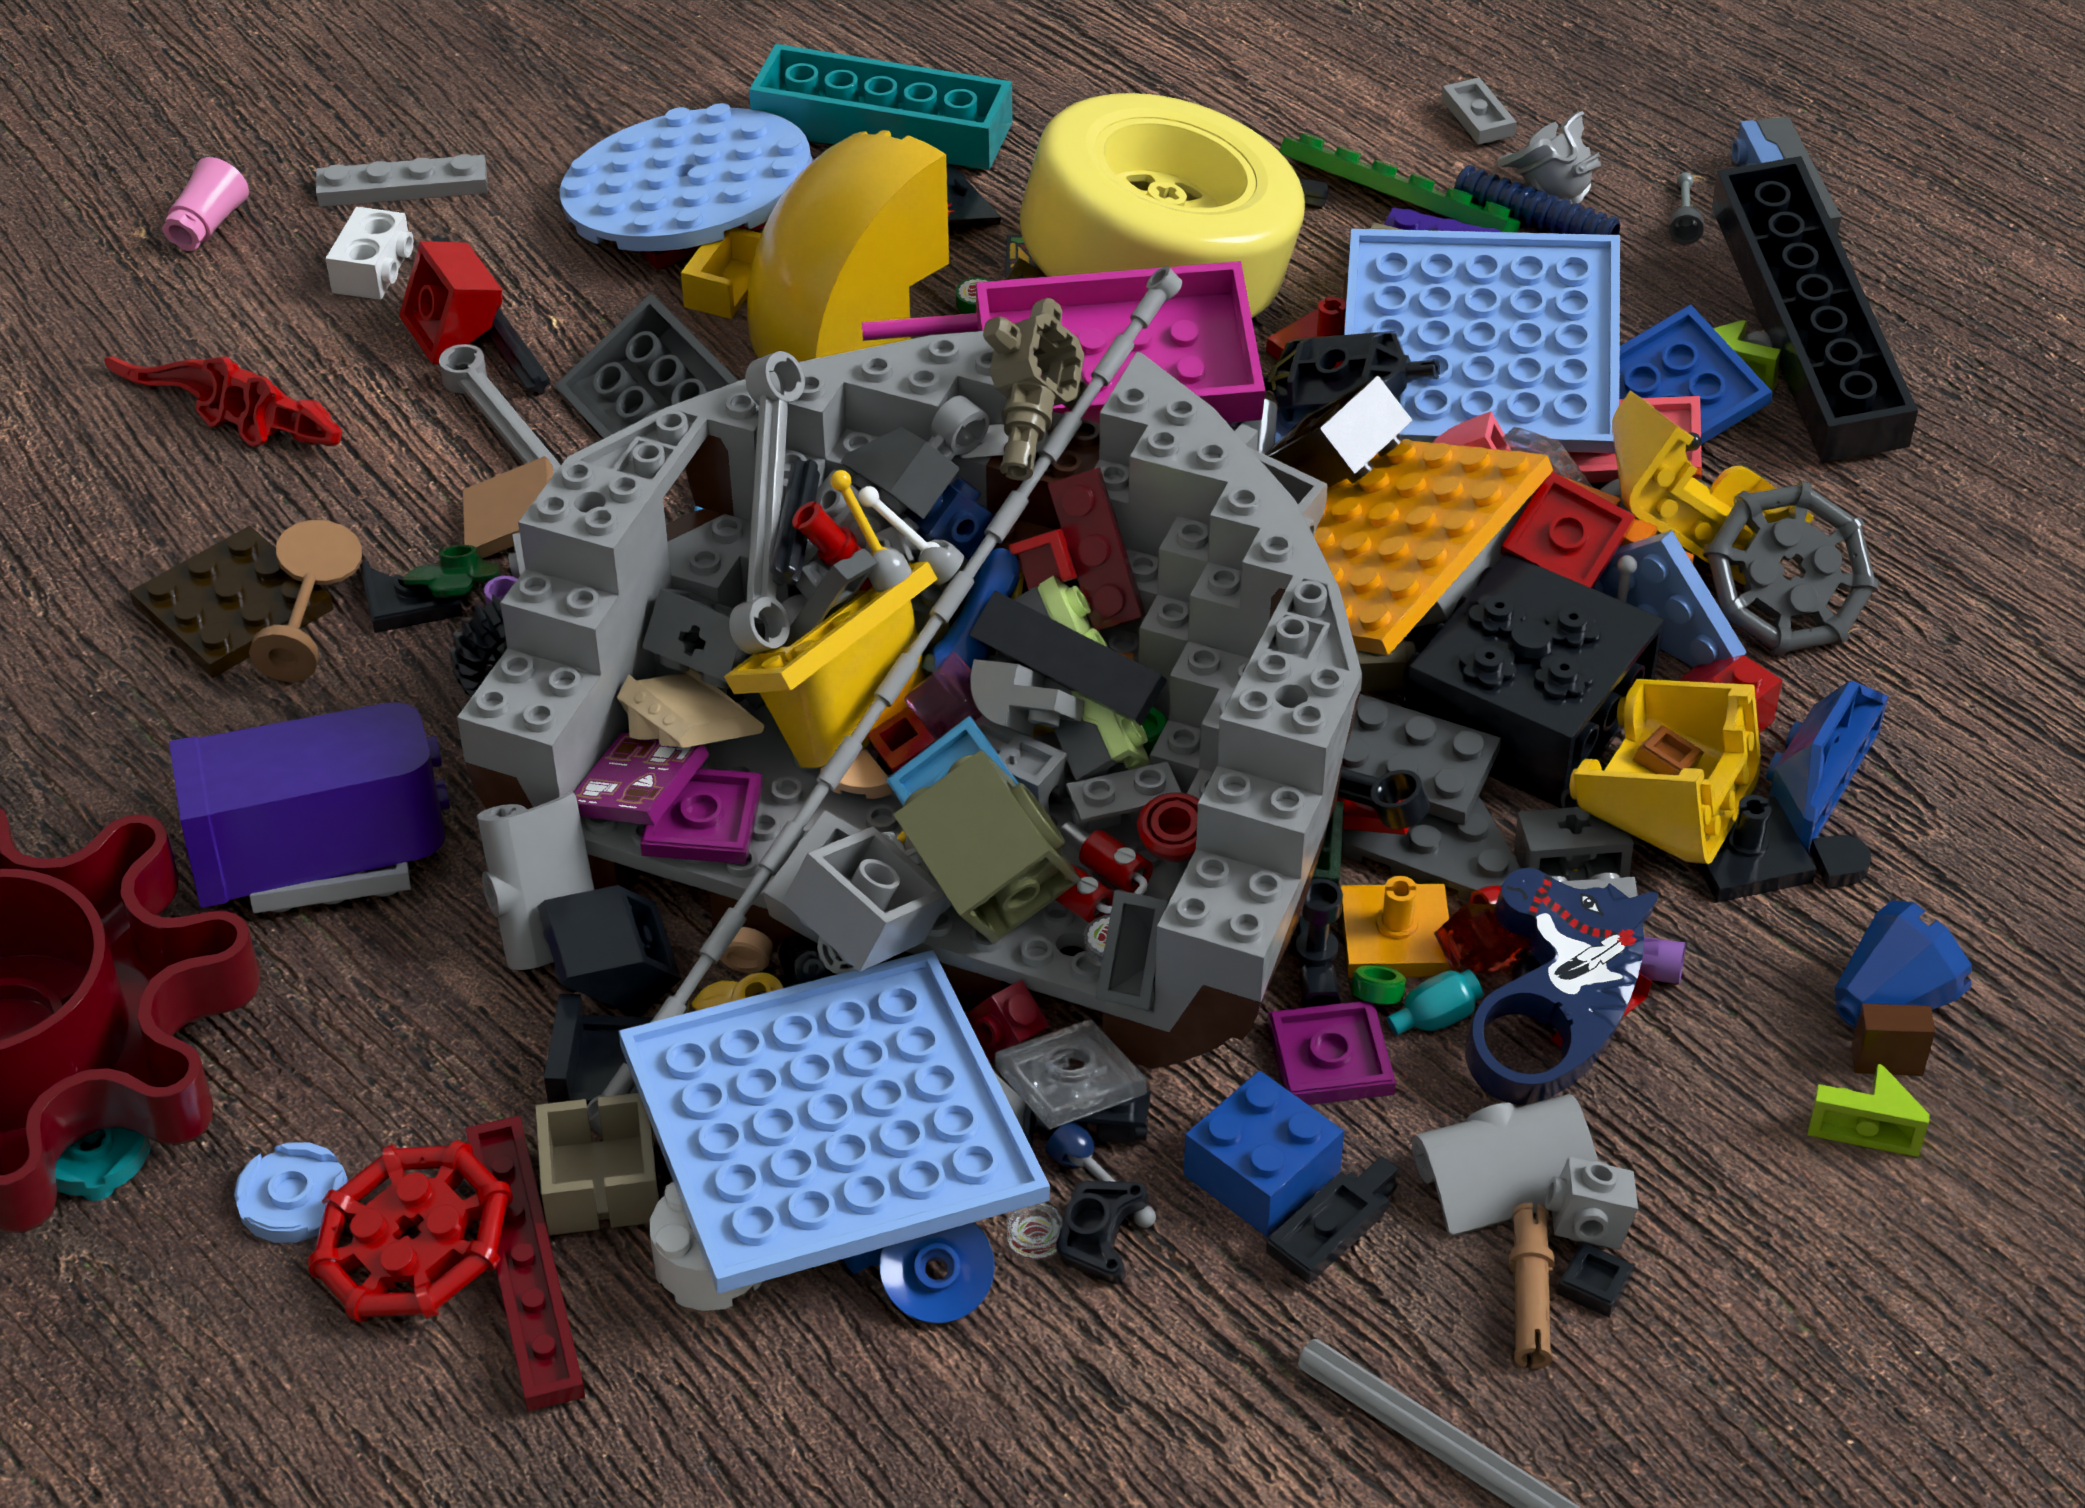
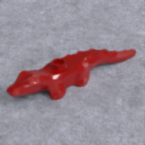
M113 356L104 359L105 365L109 370L132 382L149 386H177L184 388L198 397L195 407L196 412L208 426L219 427L226 421L238 426V434L250 446L263 445L267 441L268 436L275 434L277 430L289 432L295 440L310 445L335 446L341 441L343 430L332 421L330 412L316 400H293L272 384L267 377L239 368L238 363L231 361L227 356L205 360L186 359L152 367L136 366Z

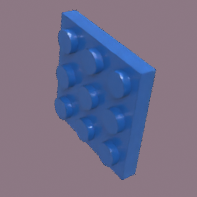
M1691 304L1620 346L1619 399H1624L1630 390L1641 398L1700 396L1701 444L1772 403V391Z

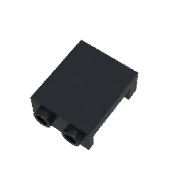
M559 994L544 1075L548 1104L586 1099L588 1105L592 1099L602 1095L623 1063L627 1064L620 1046L619 1031L651 1023L654 1017L584 1015L581 994ZM687 1000L685 1003L687 1009L683 1014L690 1013L689 1000ZM634 1085L629 1094L639 1093L636 1085Z

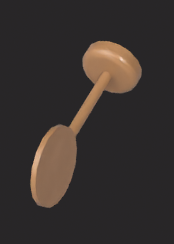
M308 520L296 523L284 530L276 542V559L281 569L293 579L301 581L302 584L288 625H272L261 629L253 638L249 655L251 662L260 672L279 681L298 682L306 680L316 670L319 661L318 647L308 634L299 629L314 584L329 585L342 582L356 572L362 561V545L357 536L345 526L327 520Z

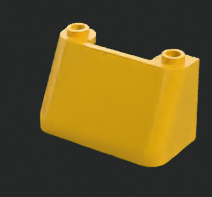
M1631 390L1619 405L1612 418V434L1621 498L1624 506L1640 520L1657 526V531L1660 533L1672 530L1682 547L1709 563L1708 559L1703 556L1704 545L1711 543L1735 504L1734 497L1742 491L1755 493L1777 489L1764 478L1743 466H1732L1725 469L1710 488L1693 478L1692 476L1697 471V468L1688 461L1686 444L1690 445L1694 437ZM1790 506L1764 510L1762 513L1767 523L1778 522L1783 518H1789ZM1807 512L1805 521L1810 523L1814 516ZM1746 524L1732 545L1734 548L1742 551L1754 534ZM1730 565L1733 579L1745 585L1744 573L1739 572L1738 566Z
M1636 679L1627 696L1620 698L1617 708V721L1620 727H1624L1625 739L1604 771H1602L1601 764L1596 759H1584L1578 768L1573 769L1569 785L1570 795L1572 799H1577L1581 810L1689 863L1710 864L1737 819L1739 801L1743 797L1751 795L1759 778L1761 754L1755 687L1749 684ZM1661 725L1672 730L1704 752L1699 764L1694 769L1683 768L1679 775L1655 774L1633 760L1639 746Z

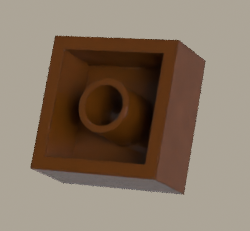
M1862 1004L1851 1045L1855 1073L1875 1074L1877 1065L1881 1064L1892 1075L1923 1076L1935 1035L1931 1006Z

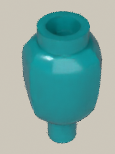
M1467 969L1462 973L1452 970L1444 971L1413 988L1406 996L1404 1008L1387 1016L1386 1020L1395 1036L1413 1027L1423 1031H1435L1469 1016L1474 1011L1475 1002L1483 998V991L1478 979L1471 970Z

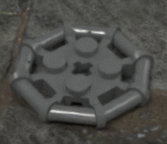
M1801 480L1794 486L1755 493L1742 491L1736 495L1733 508L1711 543L1704 545L1703 556L1709 561L1719 606L1726 619L1771 648L1773 655L1782 657L1789 651L1832 643L1840 646L1848 641L1849 630L1871 594L1877 592L1879 588V580L1874 577L1862 526L1865 523L1861 517H1853L1813 490L1810 482ZM1790 506L1789 518H1783L1778 522L1767 523L1762 513L1764 510ZM1807 510L1835 527L1836 530L1827 536L1806 522ZM1746 524L1754 534L1742 551L1734 548L1732 545ZM1844 540L1853 574L1841 573L1842 555L1835 545ZM1781 559L1786 561L1793 559L1798 564L1800 577L1795 575L1789 580L1783 576L1785 568L1780 564ZM1730 565L1738 566L1739 572L1744 573L1746 584L1743 588L1745 593L1737 596ZM1836 588L1850 591L1835 616L1826 607ZM1753 603L1774 617L1773 626L1746 607ZM1812 615L1818 627L1792 631L1791 619L1796 616Z

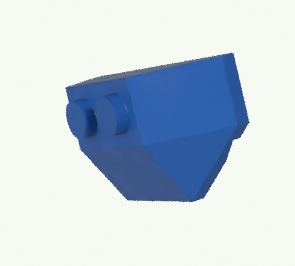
M1851 680L1814 704L1803 723L1799 721L1793 723L1785 742V753L1776 752L1766 773V780L1772 782L1769 797H1776L1807 853H1809L1812 839L1819 836L1881 729L1888 696Z

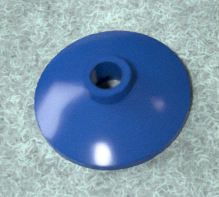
M974 1222L884 1247L880 1256V1277L887 1296L905 1315L924 1323H950L969 1315L983 1302L994 1278L995 1262L992 1247L984 1232ZM932 1261H939L945 1265L947 1274L939 1280L931 1279L925 1272L926 1265Z

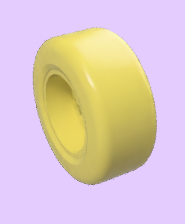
M1139 93L1108 94L1078 101L1066 107L1046 125L1038 142L1020 209V231L1030 256L1047 277L1241 261L1251 317L1253 318L1272 303L1281 288L1303 223L1305 197L1299 178L1287 159L1266 139L1242 123L1210 108L1181 99Z

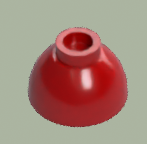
M1170 792L1153 798L1143 807L1137 822L1138 833L1142 844L1154 857L1171 863L1185 862L1192 858L1196 850L1197 813L1200 799L1187 793Z

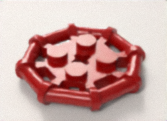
M460 1140L453 1141L447 1146L397 1148L395 1144L382 1148L383 1154L338 1190H328L322 1199L323 1205H326L315 1250L307 1259L308 1270L311 1276L321 1279L345 1306L348 1318L364 1322L369 1317L424 1315L426 1319H430L439 1315L438 1308L484 1271H494L501 1258L497 1251L506 1208L513 1201L511 1187L506 1182L498 1181L473 1155L472 1146ZM440 1169L435 1178H427L420 1172L409 1174L406 1172V1170ZM390 1177L392 1184L365 1206L359 1203L361 1199ZM463 1178L477 1191V1194L465 1200H462L454 1192ZM345 1220L350 1222V1229L353 1233L352 1244L339 1248ZM480 1220L476 1240H472V1242L466 1241L464 1237L466 1226L471 1230L472 1222ZM418 1225L421 1233L416 1238L411 1239L408 1236L401 1238L408 1228ZM359 1266H362L370 1274L362 1285H357L347 1274ZM394 1282H409L415 1291L387 1293L388 1289L397 1288Z

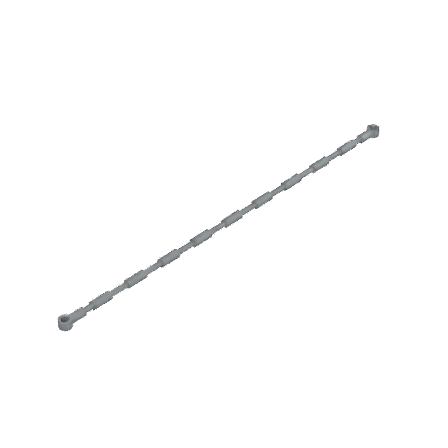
M1169 266L1158 269L1149 278L1146 285L1149 290L1130 316L1131 323L1123 335H1117L1091 373L1093 379L1072 410L1064 413L1039 450L1038 454L1040 457L1033 466V476L1028 480H1023L1017 491H1011L984 531L986 536L962 571L956 572L930 610L929 614L931 617L907 653L902 652L873 694L875 700L850 736H845L816 778L818 784L793 821L786 822L759 862L758 866L760 869L734 908L729 907L700 949L699 954L701 956L675 995L673 997L668 996L651 1022L682 1015L687 1009L685 1003L711 964H717L747 920L745 914L770 877L775 876L805 834L803 829L828 791L835 790L862 750L863 746L861 743L885 707H891L919 666L917 660L942 624L948 623L975 583L973 577L996 543H1002L1029 503L1028 496L1048 466L1057 462L1082 425L1081 418L1103 386L1109 385L1134 348L1133 341L1142 328L1146 329L1163 303L1171 299L1180 290L1182 280ZM623 1063L602 1095L595 1097L587 1105L590 1128L599 1135H602L597 1098L630 1093L635 1082L628 1064Z

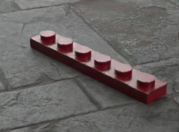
M519 1115L466 1127L468 1144L472 1146L473 1155L498 1181L509 1184L513 1195V1201L506 1208L497 1251L501 1260L496 1266L527 1412L586 1398L521 1117Z

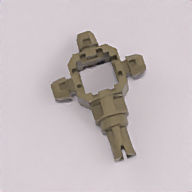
M1051 298L1037 301L1033 305L1030 318L1012 323L1005 317L998 316L989 319L984 326V340L994 349L989 372L995 389L1007 398L1001 418L1005 424L1004 432L1009 438L1000 471L1002 474L1006 473V477L1013 480H1028L1033 476L1036 443L1043 439L1045 432L1052 425L1053 406L1063 404L1067 408L1072 409L1088 386L1081 379L1085 355L1079 338L1061 324V306Z

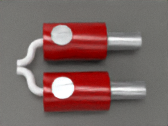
M1066 822L1062 826L1060 833L1064 840L1080 850L1079 860L1081 864L1122 891L1144 894L1153 873L1152 862L1103 830H1097L1090 835L1072 822ZM1071 863L1081 881L1056 898L1055 901L1091 925L1099 922L1101 919H1106L1111 914L1114 891Z

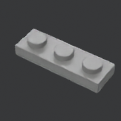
M409 862L250 894L253 913L266 911L284 912L293 907L319 903L337 904L345 899L371 895L384 897L398 891L411 890Z

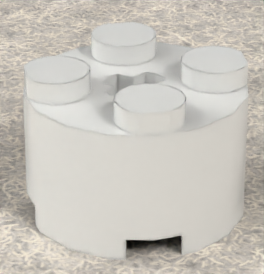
M672 1182L667 1185L665 1196L657 1202L650 1218V1238L658 1283H662L664 1288L675 1295V1301L678 1304L700 1311L729 1308L733 1306V1298L746 1293L752 1286L754 1290L759 1288L762 1282L717 1294L675 1184Z

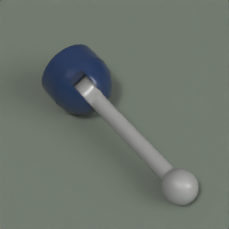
M1067 1121L1049 1138L1045 1152L1057 1164L1066 1169L1085 1167L1099 1181H1115L1091 1158L1094 1152V1141L1089 1132L1078 1121ZM1146 1206L1144 1209L1133 1213L1135 1223L1141 1228L1152 1226L1156 1220L1155 1211L1150 1206Z

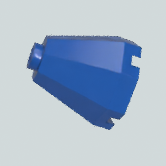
M1891 900L1875 914L1835 986V999L1837 1001L1835 1009L1842 1020L1850 1027L1856 1029L1862 1004L1931 1006V1010L1956 1001L1971 988V979L1964 978L1972 972V964L1948 928L1937 920L1928 926L1918 918L1925 910L1915 902Z

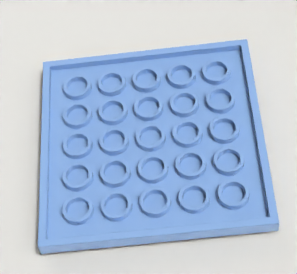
M1351 229L1344 335L1396 331L1405 355H1409L1411 362L1437 359L1440 365L1438 379L1412 380L1411 383H1407L1406 389L1398 397V402L1413 420L1399 433L1402 439L1432 443L1448 429L1491 411L1513 450L1615 453L1612 418L1619 407L1620 235Z
M934 950L876 964L861 972L853 970L619 1031L622 1052L717 1294L1049 1201L1050 1185Z

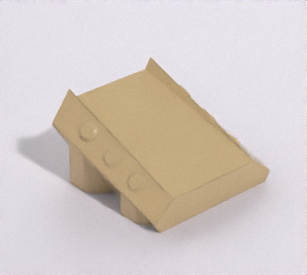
M690 667L684 673L635 680L631 675H628L617 696L620 704L628 714L629 737L642 740L659 739V744L665 746L686 748L761 734L765 725L718 687L703 682L701 680L702 674Z

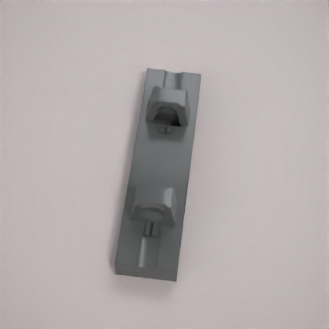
M865 548L855 552L851 558L835 563L831 568L820 559H816L802 567L800 580L795 585L807 599V603L791 624L787 641L780 647L791 646L854 598L878 564ZM745 693L742 695L755 710L765 705L760 693Z

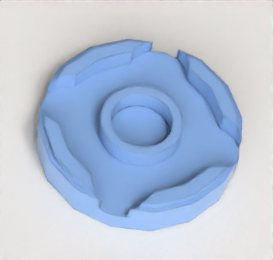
M288 1142L275 1146L274 1153H270L263 1158L260 1153L250 1160L237 1177L234 1192L242 1223L255 1236L274 1243H297L318 1236L326 1205H323L322 1199L328 1190L336 1191L348 1182L344 1167L338 1162L337 1157L329 1149L310 1142Z

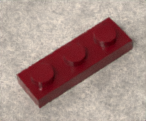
M1100 467L1048 483L1059 523L1078 576L1077 580L1080 590L1091 609L1088 615L1092 628L1098 631L1145 616V609Z

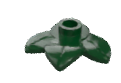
M454 545L440 550L438 553L439 561L436 563L418 566L408 572L403 577V584L407 586L428 585L434 597L453 598L470 591L474 582L489 581L497 577L500 573V568L496 563L483 562V558L477 555V548L475 546Z

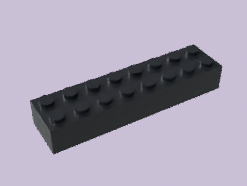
M1802 156L1717 171L1712 202L1713 213L1763 329L1770 338L1772 348L1781 349L1779 366L1821 463L1910 447L1918 409Z

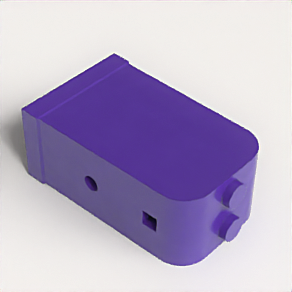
M397 702L382 703L197 738L193 736L169 741L180 822L200 908L227 903L230 899L249 896L252 893L418 860L433 854L445 842L446 836L441 810L450 809L445 781L444 779L435 780L433 767L442 766L439 745L436 736L426 737L420 712L411 705Z

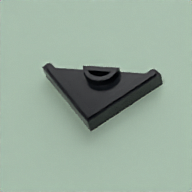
M368 561L361 562L360 570L374 633L463 616L460 599L457 597H434L426 585L407 586L403 584L404 576L395 574L392 577L370 568Z

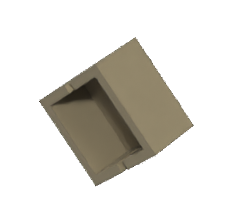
M639 1093L597 1098L603 1141L593 1142L586 1099L535 1105L541 1196L549 1236L600 1229L599 1220L610 1219L611 1228L650 1223L651 1215L660 1198L653 1128Z

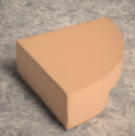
M863 749L833 792L842 794V791L854 794H866V799H876L892 794V789L886 782V779L889 777L869 752Z

